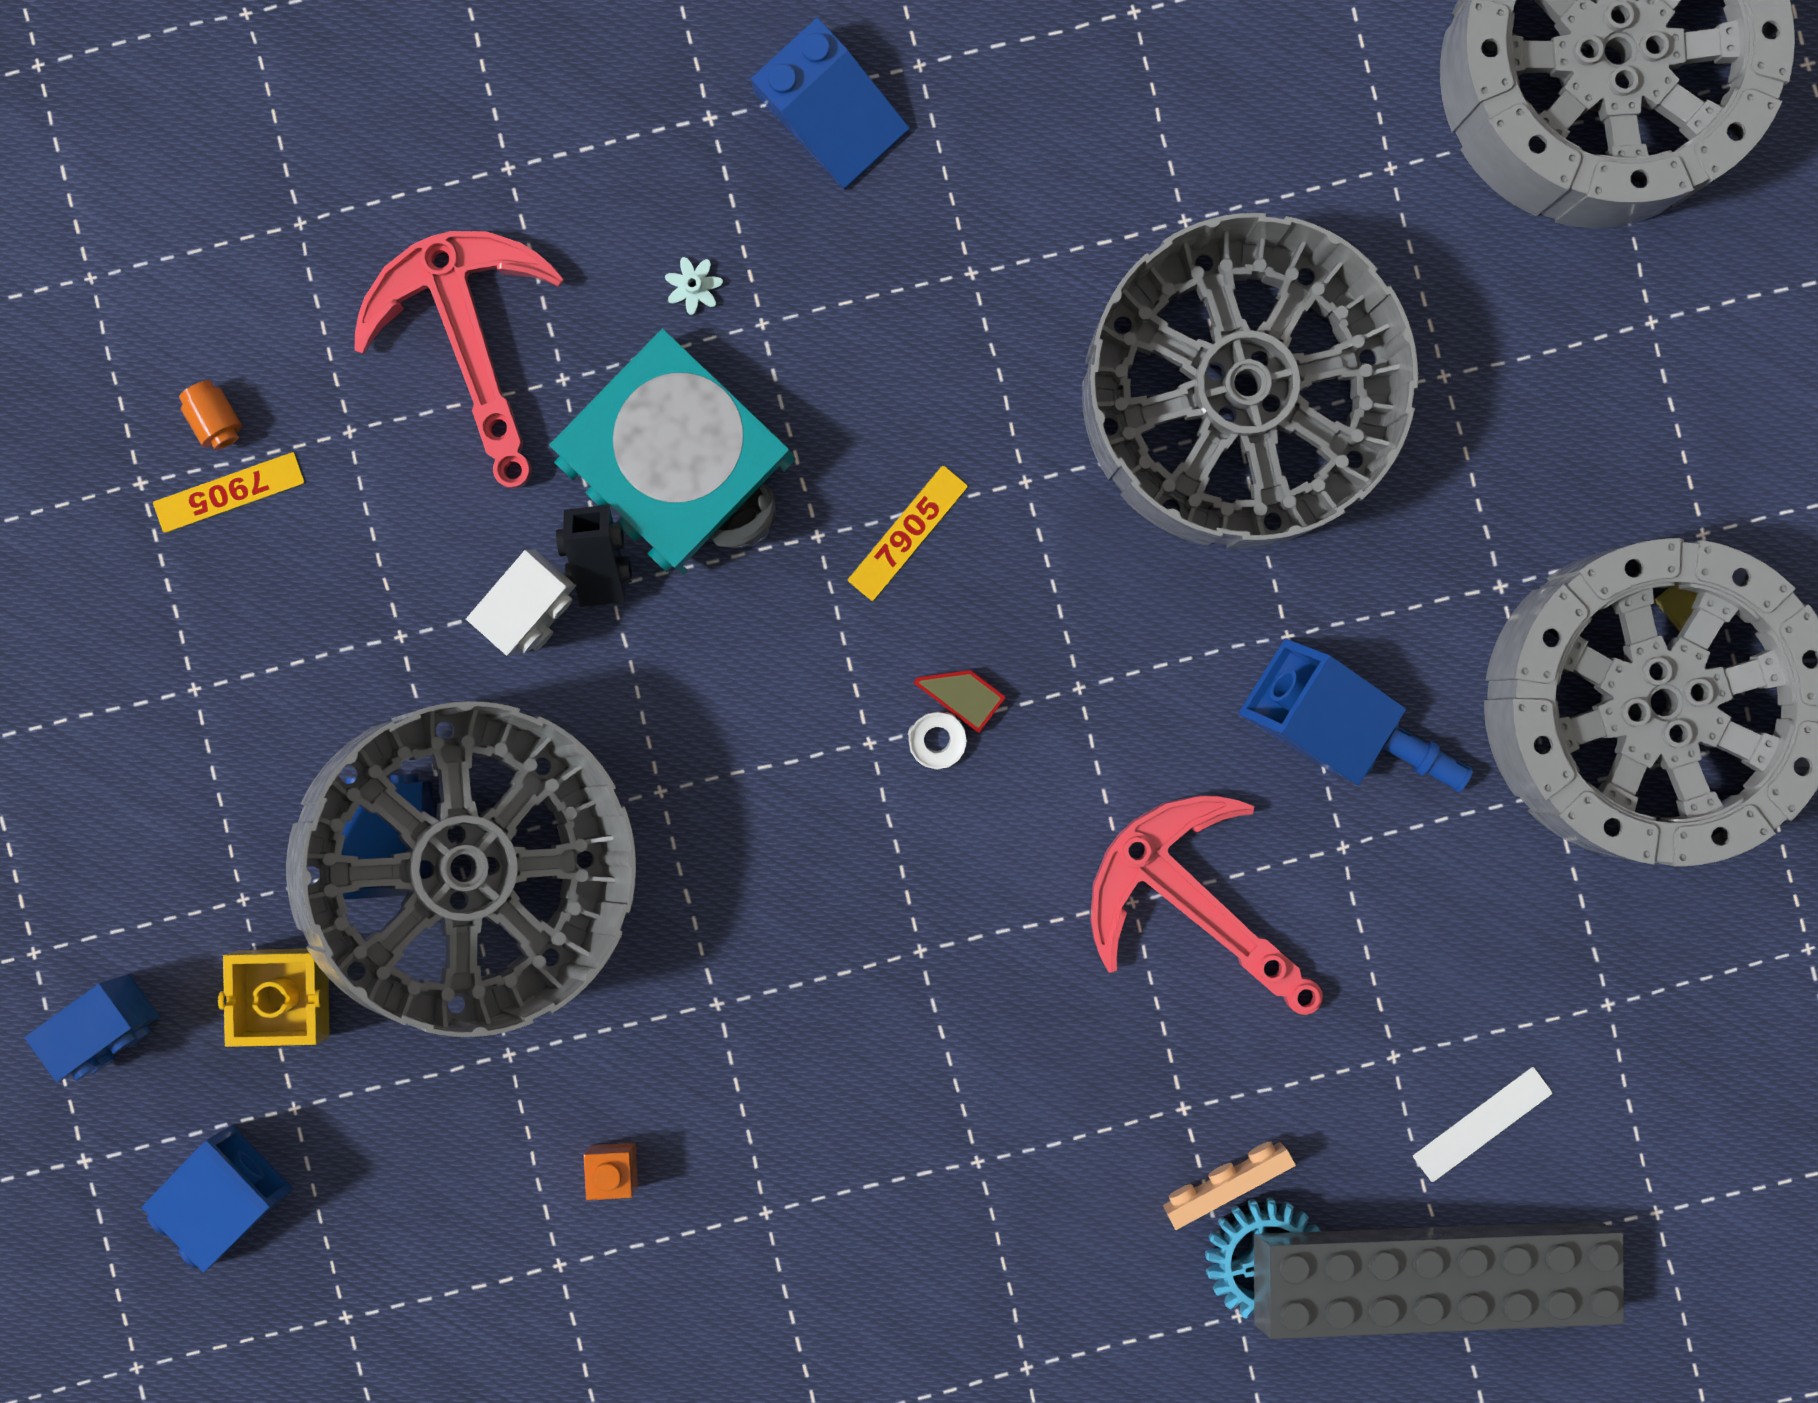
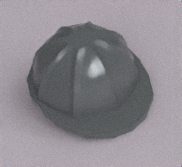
M762 484L710 537V540L718 546L740 548L754 546L757 542L766 538L776 516L775 495L767 485Z

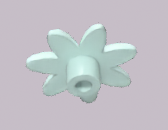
M681 258L680 267L683 275L677 273L665 275L666 281L678 287L668 297L669 303H677L686 298V309L689 315L695 313L698 307V299L709 307L716 306V301L708 290L721 286L723 280L719 277H706L710 270V260H703L694 270L688 258ZM695 281L696 285L694 287H690V283Z

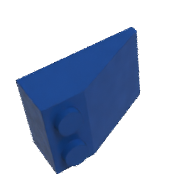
M818 17L750 78L753 91L843 190L848 188L910 130L850 52Z

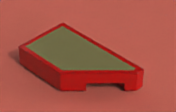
M971 670L917 677L913 684L978 733L1006 698Z

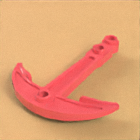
M449 231L430 236L412 244L384 266L365 295L358 314L355 330V351L362 354L366 353L371 342L382 328L403 311L404 307L400 302L425 289H430L474 403L472 413L485 451L495 459L493 465L494 477L507 488L517 489L523 487L531 477L532 468L528 459L520 454L523 441L510 403L502 395L468 283V276L471 273L497 269L502 275L532 277L549 282L557 287H560L564 280L552 265L534 250L520 242L487 231ZM440 253H447L449 255V263L442 268L436 267V256ZM498 421H504L507 425V431L501 437L494 436L492 432L493 425ZM512 463H518L522 468L521 475L516 479H510L507 476V468Z
M1198 795L1164 802L1132 820L1116 836L1106 850L1093 882L1090 918L1093 938L1099 956L1109 973L1117 971L1118 941L1127 915V911L1122 907L1137 883L1143 881L1238 957L1239 964L1273 994L1284 996L1286 1004L1294 1012L1301 1015H1309L1319 1009L1323 1000L1322 990L1319 985L1310 978L1301 977L1300 968L1268 940L1253 934L1168 853V848L1188 830L1192 829V831L1198 832L1225 819L1253 815L1254 806L1236 799L1209 795ZM1135 842H1141L1145 848L1144 854L1137 859L1131 858L1129 847ZM1270 960H1276L1279 964L1278 972L1272 976L1266 975L1264 972L1265 964ZM1305 989L1311 990L1313 995L1311 1002L1306 1005L1299 1004V993Z

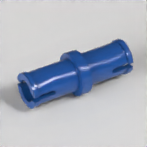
M1399 725L1398 728H1394L1382 750H1386L1411 764L1413 771L1421 776L1428 774L1453 788L1458 793L1464 789L1473 773V767L1465 765L1440 751L1439 744L1431 740L1426 743L1403 730Z

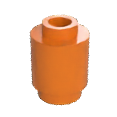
M211 380L198 382L179 395V399L183 404L180 409L202 447L213 446L214 450H221L239 439L237 433L242 429L243 425L222 389L215 387Z

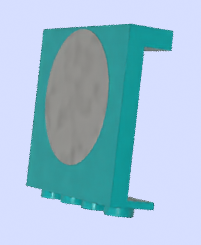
M663 328L549 444L559 455L554 463L573 481L580 475L590 485L585 493L598 506L611 505L622 516L617 522H621L623 530L635 542L642 536L652 545L653 548L647 554L661 568L668 572L674 567L683 575L688 572L683 565L778 467L785 472L796 460L791 451Z

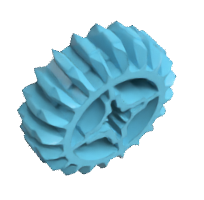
M1273 1198L1266 1199L1264 1210L1261 1211L1256 1200L1250 1199L1248 1201L1250 1212L1245 1215L1237 1205L1233 1206L1231 1210L1236 1220L1232 1224L1224 1217L1218 1220L1219 1225L1225 1231L1224 1235L1216 1232H1211L1209 1235L1210 1241L1219 1248L1205 1251L1206 1259L1216 1263L1207 1268L1206 1273L1209 1279H1219L1214 1284L1213 1290L1217 1296L1227 1294L1224 1301L1227 1308L1232 1309L1240 1304L1239 1312L1243 1318L1247 1319L1254 1311V1292L1238 1284L1233 1276L1244 1274L1245 1278L1254 1277V1234L1267 1233V1226L1279 1227L1289 1232L1320 1231L1315 1224L1306 1226L1309 1216L1304 1211H1300L1292 1217L1294 1207L1289 1202L1282 1204L1278 1213L1276 1202ZM1251 1231L1252 1243L1245 1252L1236 1254L1237 1259L1231 1260L1238 1242Z

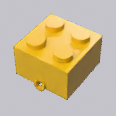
M307 949L237 950L223 955L224 991L219 993L218 1006L220 1010H224L225 1047L317 1045L330 1038L328 977L319 968ZM225 996H226V999H227L226 1005L224 1004V997H225Z

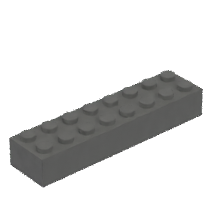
M1600 1221L1254 1234V1325L1270 1339L1624 1324L1623 1232Z

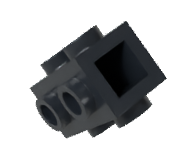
M609 505L564 510L563 529L556 530L557 549L560 557L567 556L569 563H565V576L576 585L574 589H576L580 607L625 602V583H631L633 577L630 557L622 556L620 551L625 547L621 522H613Z

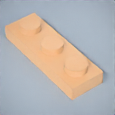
M1272 1142L1263 1143L1252 1149L1248 1153L1249 1159L1236 1166H1233L1232 1163L1224 1164L1210 1172L1208 1175L1210 1180L1195 1188L1192 1184L1185 1185L1169 1195L1170 1201L1164 1204L1163 1207L1175 1230L1295 1167L1296 1165L1288 1150L1281 1142L1275 1145Z

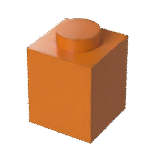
M636 1143L591 1145L584 1154L586 1200L632 1198L638 1188Z

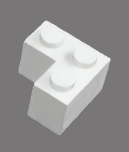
M536 549L524 550L466 620L506 656L518 653L526 654L531 649L536 652L552 636L553 631L549 628L551 624L573 601L568 595L576 585Z

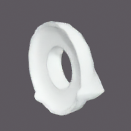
M927 713L919 718L908 731L911 753L916 761L927 768H948L956 763L965 751L967 742L965 729L952 713ZM934 727L944 728L950 736L948 745L939 751L930 750L924 743L925 734Z

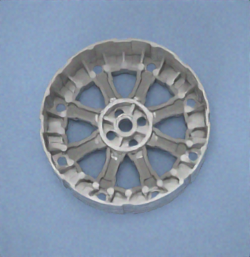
M1458 0L1451 13L1454 15L1451 25L1445 31L1442 44L1440 86L1445 114L1451 132H1456L1462 145L1460 150L1476 173L1500 196L1532 215L1538 216L1541 214L1555 219V223L1568 226L1608 228L1644 221L1657 216L1671 205L1675 207L1726 173L1754 148L1771 125L1782 104L1779 97L1783 86L1789 83L1791 76L1795 31L1790 0H1724L1726 6L1723 10L1727 22L1719 24L1715 29L1684 32V29L1666 27L1675 13L1673 9L1681 0H1534L1556 23L1554 27L1560 36L1553 37L1550 41H1523L1522 36L1512 35L1515 17L1513 8L1518 0ZM1613 20H1620L1624 23L1619 24ZM1482 43H1486V48L1489 51L1497 50V55L1494 57L1485 56L1481 50ZM1584 44L1589 47L1585 57L1581 53V45ZM1606 47L1618 51L1621 56L1620 65L1613 64L1606 58ZM1714 61V64L1731 63L1728 83H1731L1729 92L1722 97L1719 105L1710 100L1703 102L1677 84L1679 78L1671 70L1678 69L1684 64ZM1522 73H1548L1550 77L1559 79L1562 86L1558 93L1560 96L1547 111L1544 110L1538 115L1532 105L1525 100L1519 88L1518 76ZM1624 78L1629 82V87L1627 89L1620 88L1616 82ZM1641 106L1650 111L1654 109L1680 127L1679 131L1689 141L1674 152L1669 150L1649 156L1646 144H1641L1637 116L1641 113ZM1588 110L1598 112L1600 120L1604 121L1608 150L1605 152L1606 155L1590 154L1566 139L1570 133L1568 131L1569 127L1581 114L1584 115ZM1729 126L1732 127V131L1730 134L1733 136L1732 139H1730L1727 134V129ZM1532 137H1539L1545 142L1546 147L1539 154L1532 152L1529 148V141ZM1633 172L1637 181H1644V188L1633 186L1631 183Z
M1239 213L1211 218L1174 233L1163 240L1160 247L1152 254L1146 253L1119 283L1102 314L1087 352L1085 363L1088 364V369L1082 382L1083 414L1089 441L1108 480L1112 478L1122 491L1120 496L1148 521L1177 537L1206 546L1215 543L1227 545L1229 549H1246L1274 545L1301 536L1344 514L1345 508L1361 501L1369 494L1388 472L1404 444L1415 410L1412 407L1414 390L1418 388L1417 354L1409 321L1392 287H1387L1376 273L1378 269L1350 243L1320 226L1289 216H1285L1284 219L1266 217V213ZM1199 256H1207L1211 259L1212 268L1209 271L1204 272L1202 267L1195 265V261ZM1307 269L1312 272L1314 277L1312 284L1304 286L1298 282L1297 278L1300 270ZM1255 279L1261 280L1266 285L1279 288L1275 298L1278 300L1267 321H1263L1256 331L1250 330L1246 320L1241 318L1233 293L1235 290L1234 281ZM1196 290L1200 300L1205 301L1213 326L1210 331L1212 343L1201 339L1195 341L1168 327L1169 323L1158 317V315L1174 297L1178 299ZM1311 307L1319 316L1329 322L1339 344L1334 345L1330 350L1305 356L1304 353L1292 354L1288 349L1292 340L1290 335L1301 315H1304ZM1123 317L1130 321L1131 330L1128 333L1119 334L1116 332L1114 322L1118 318ZM1369 350L1374 353L1376 361L1373 366L1361 364L1359 355L1362 351ZM1136 351L1147 355L1154 353L1181 367L1179 371L1190 378L1191 381L1179 385L1177 390L1147 398V395L1131 398V379H1127L1128 369L1130 370L1133 365ZM1255 353L1262 354L1266 359V366L1259 361L1251 359V355ZM1218 365L1223 372L1222 378L1220 380L1210 379L1207 375L1208 366ZM1240 374L1251 376L1257 386L1255 395H1241L1235 388V377ZM1333 378H1338V381L1350 380V398L1353 399L1352 411L1347 417L1346 424L1344 425L1338 421L1332 422L1309 407V402L1299 392L1309 388L1312 383ZM1265 397H1273L1277 401L1278 408L1275 412L1264 410L1262 401ZM1220 409H1230L1234 413V421L1229 422L1218 414ZM1183 417L1185 420L1202 418L1203 421L1197 432L1199 438L1184 463L1181 462L1172 474L1159 462L1155 463L1148 454L1149 448L1143 440L1142 434L1153 430L1156 425ZM1105 419H1113L1117 423L1118 428L1115 434L1106 435L1103 427ZM1277 429L1287 434L1295 433L1318 448L1316 452L1327 460L1313 475L1314 479L1310 483L1306 481L1290 490L1286 477L1282 476L1277 455ZM1237 439L1242 453H1247L1253 485L1250 486L1251 500H1235L1232 503L1221 502L1222 498L1204 493L1210 479L1208 475L1221 453L1225 452L1233 441ZM1351 451L1358 452L1362 457V464L1358 468L1348 466L1349 459L1347 454ZM1167 500L1176 501L1180 507L1179 512L1176 509L1167 510L1163 507L1164 502ZM1274 513L1280 517L1281 525L1277 530L1266 528L1264 524L1266 515Z
M1667 538L1640 542L1592 554L1566 565L1547 577L1548 581L1539 589L1532 590L1513 611L1496 641L1487 669L1485 681H1489L1487 700H1484V717L1488 741L1497 767L1514 796L1520 797L1530 808L1528 812L1559 837L1595 853L1653 865L1654 863L1670 866H1694L1714 863L1742 854L1776 834L1774 830L1785 820L1792 821L1818 789V617L1809 604L1803 605L1793 593L1796 589L1793 585L1760 560L1729 546L1704 540L1681 542V538ZM1631 559L1635 560L1639 568V573H1636L1633 577L1628 576L1625 572V565ZM1680 585L1679 589L1698 594L1691 607L1694 610L1678 637L1673 638L1666 646L1662 635H1657L1650 604L1654 603L1653 588ZM1611 604L1615 614H1619L1626 644L1623 646L1624 660L1608 658L1588 647V642L1579 636L1592 620L1591 616L1598 610L1604 609ZM1735 614L1745 623H1751L1758 631L1755 635L1765 651L1751 656L1750 660L1725 668L1713 667L1705 669L1710 655L1707 649L1723 623L1729 622ZM1548 629H1553V636L1559 639L1554 647L1547 646L1543 641V634ZM1653 663H1658L1663 669V674L1658 680H1654L1649 673ZM1562 671L1566 673L1573 672L1594 684V689L1601 693V702L1592 706L1593 710L1573 717H1559L1556 688L1560 682ZM1692 687L1694 689L1695 700L1691 696ZM1777 687L1778 705H1782L1781 719L1776 720L1773 735L1755 733L1730 721L1732 717L1718 709V705L1733 699L1732 695L1755 688ZM1658 690L1664 694L1667 701L1666 708L1660 715H1657L1652 710L1650 703L1652 695ZM1629 708L1634 718L1637 719V721H1633L1630 719L1628 715ZM1674 725H1678L1681 727L1683 734L1672 741L1669 735L1670 729ZM1540 736L1547 737L1551 748L1545 749L1543 754H1539L1534 748V742ZM1601 737H1614L1617 740L1614 752L1617 754L1606 781L1602 782L1599 788L1596 789L1590 783H1586L1579 774L1580 770L1570 753L1580 749L1579 745ZM1699 744L1707 747H1717L1742 759L1741 763L1755 771L1743 785L1745 789L1742 792L1720 801L1716 792L1710 791L1698 762L1702 760ZM1656 760H1658L1662 769H1666L1678 797L1676 804L1679 817L1660 818L1661 821H1656V817L1635 812L1638 797L1635 795L1646 768H1651ZM1610 818H1613L1614 825L1619 827L1614 836H1609L1604 831V824ZM1722 827L1723 830L1711 837L1714 829Z
M452 702L409 712L391 718V722L371 727L341 748L321 769L301 802V805H304L298 822L292 825L286 859L287 892L296 927L298 930L303 931L309 944L306 948L324 974L350 998L380 1015L403 1025L408 1024L424 1032L454 1037L495 1035L534 1023L533 1019L547 1012L554 1013L584 990L604 967L623 933L620 929L625 914L630 913L636 878L635 845L625 806L621 807L614 792L616 787L593 754L576 738L540 716L531 717L520 713V709L490 702ZM448 722L451 724L453 734L449 739H443L437 735L436 728L439 723ZM431 755L433 768L438 770L441 803H437L436 819L425 811H418L395 791L397 788L386 777L403 766L401 762L409 758L411 761ZM472 755L497 759L499 764L515 773L509 782L511 787L493 808H487L479 816L476 803L472 801L469 768H472ZM538 758H545L549 762L550 768L545 775H539L535 771ZM345 766H352L357 772L356 780L351 784L342 782L339 777V773ZM543 801L556 817L561 844L551 845V849L526 850L525 847H514L511 840L517 832L516 826L533 806H538ZM358 807H361L370 814L375 813L398 832L397 837L408 850L406 852L390 854V858L358 859V856L341 855L345 835H342L346 822H351ZM453 826L459 827L463 833L461 841L457 844L451 843L447 837L448 830ZM588 851L592 855V863L589 867L581 868L577 864V855L580 852ZM462 854L469 859L471 872L466 879L458 881L452 876L450 866L453 859ZM486 857H492L496 862L495 871L489 875ZM425 860L431 865V873L428 877L422 879L419 869L421 861ZM308 866H314L319 871V879L314 884H310L312 877L311 873L307 870ZM552 876L555 879H563L560 892L561 901L558 910L554 912L548 924L542 920H537L519 902L520 898L513 890L515 883L527 881L529 877ZM391 886L393 889L409 890V893L400 904L402 909L380 931H374L367 938L363 939L355 925L349 924L345 915L348 913L343 893L359 891V887ZM457 891L462 892L465 896V904L460 909H454L450 904L451 895ZM485 917L490 922L499 924L518 942L516 946L522 952V955L511 962L506 970L498 974L492 973L481 977V968L477 965V933H481L482 919ZM440 920L442 934L446 935V967H442L440 982L419 979V982L411 980V975L398 970L394 966L404 955L402 951L425 928L429 929ZM552 948L557 952L558 960L554 965L546 966V959L542 954L547 949ZM354 962L361 963L365 968V974L359 980H351L347 974L348 967ZM454 996H461L465 1002L463 1010L459 1013H452L448 1009V1001L453 1000Z

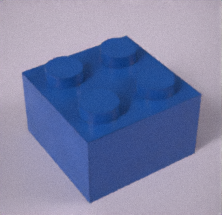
M126 974L98 983L24 1038L55 1082L73 1076L78 1081L89 1073L95 1074L114 1061L116 1058L113 1054L118 1053L125 1047L130 1048L150 1035L152 1031L148 1025L160 1016L131 975Z

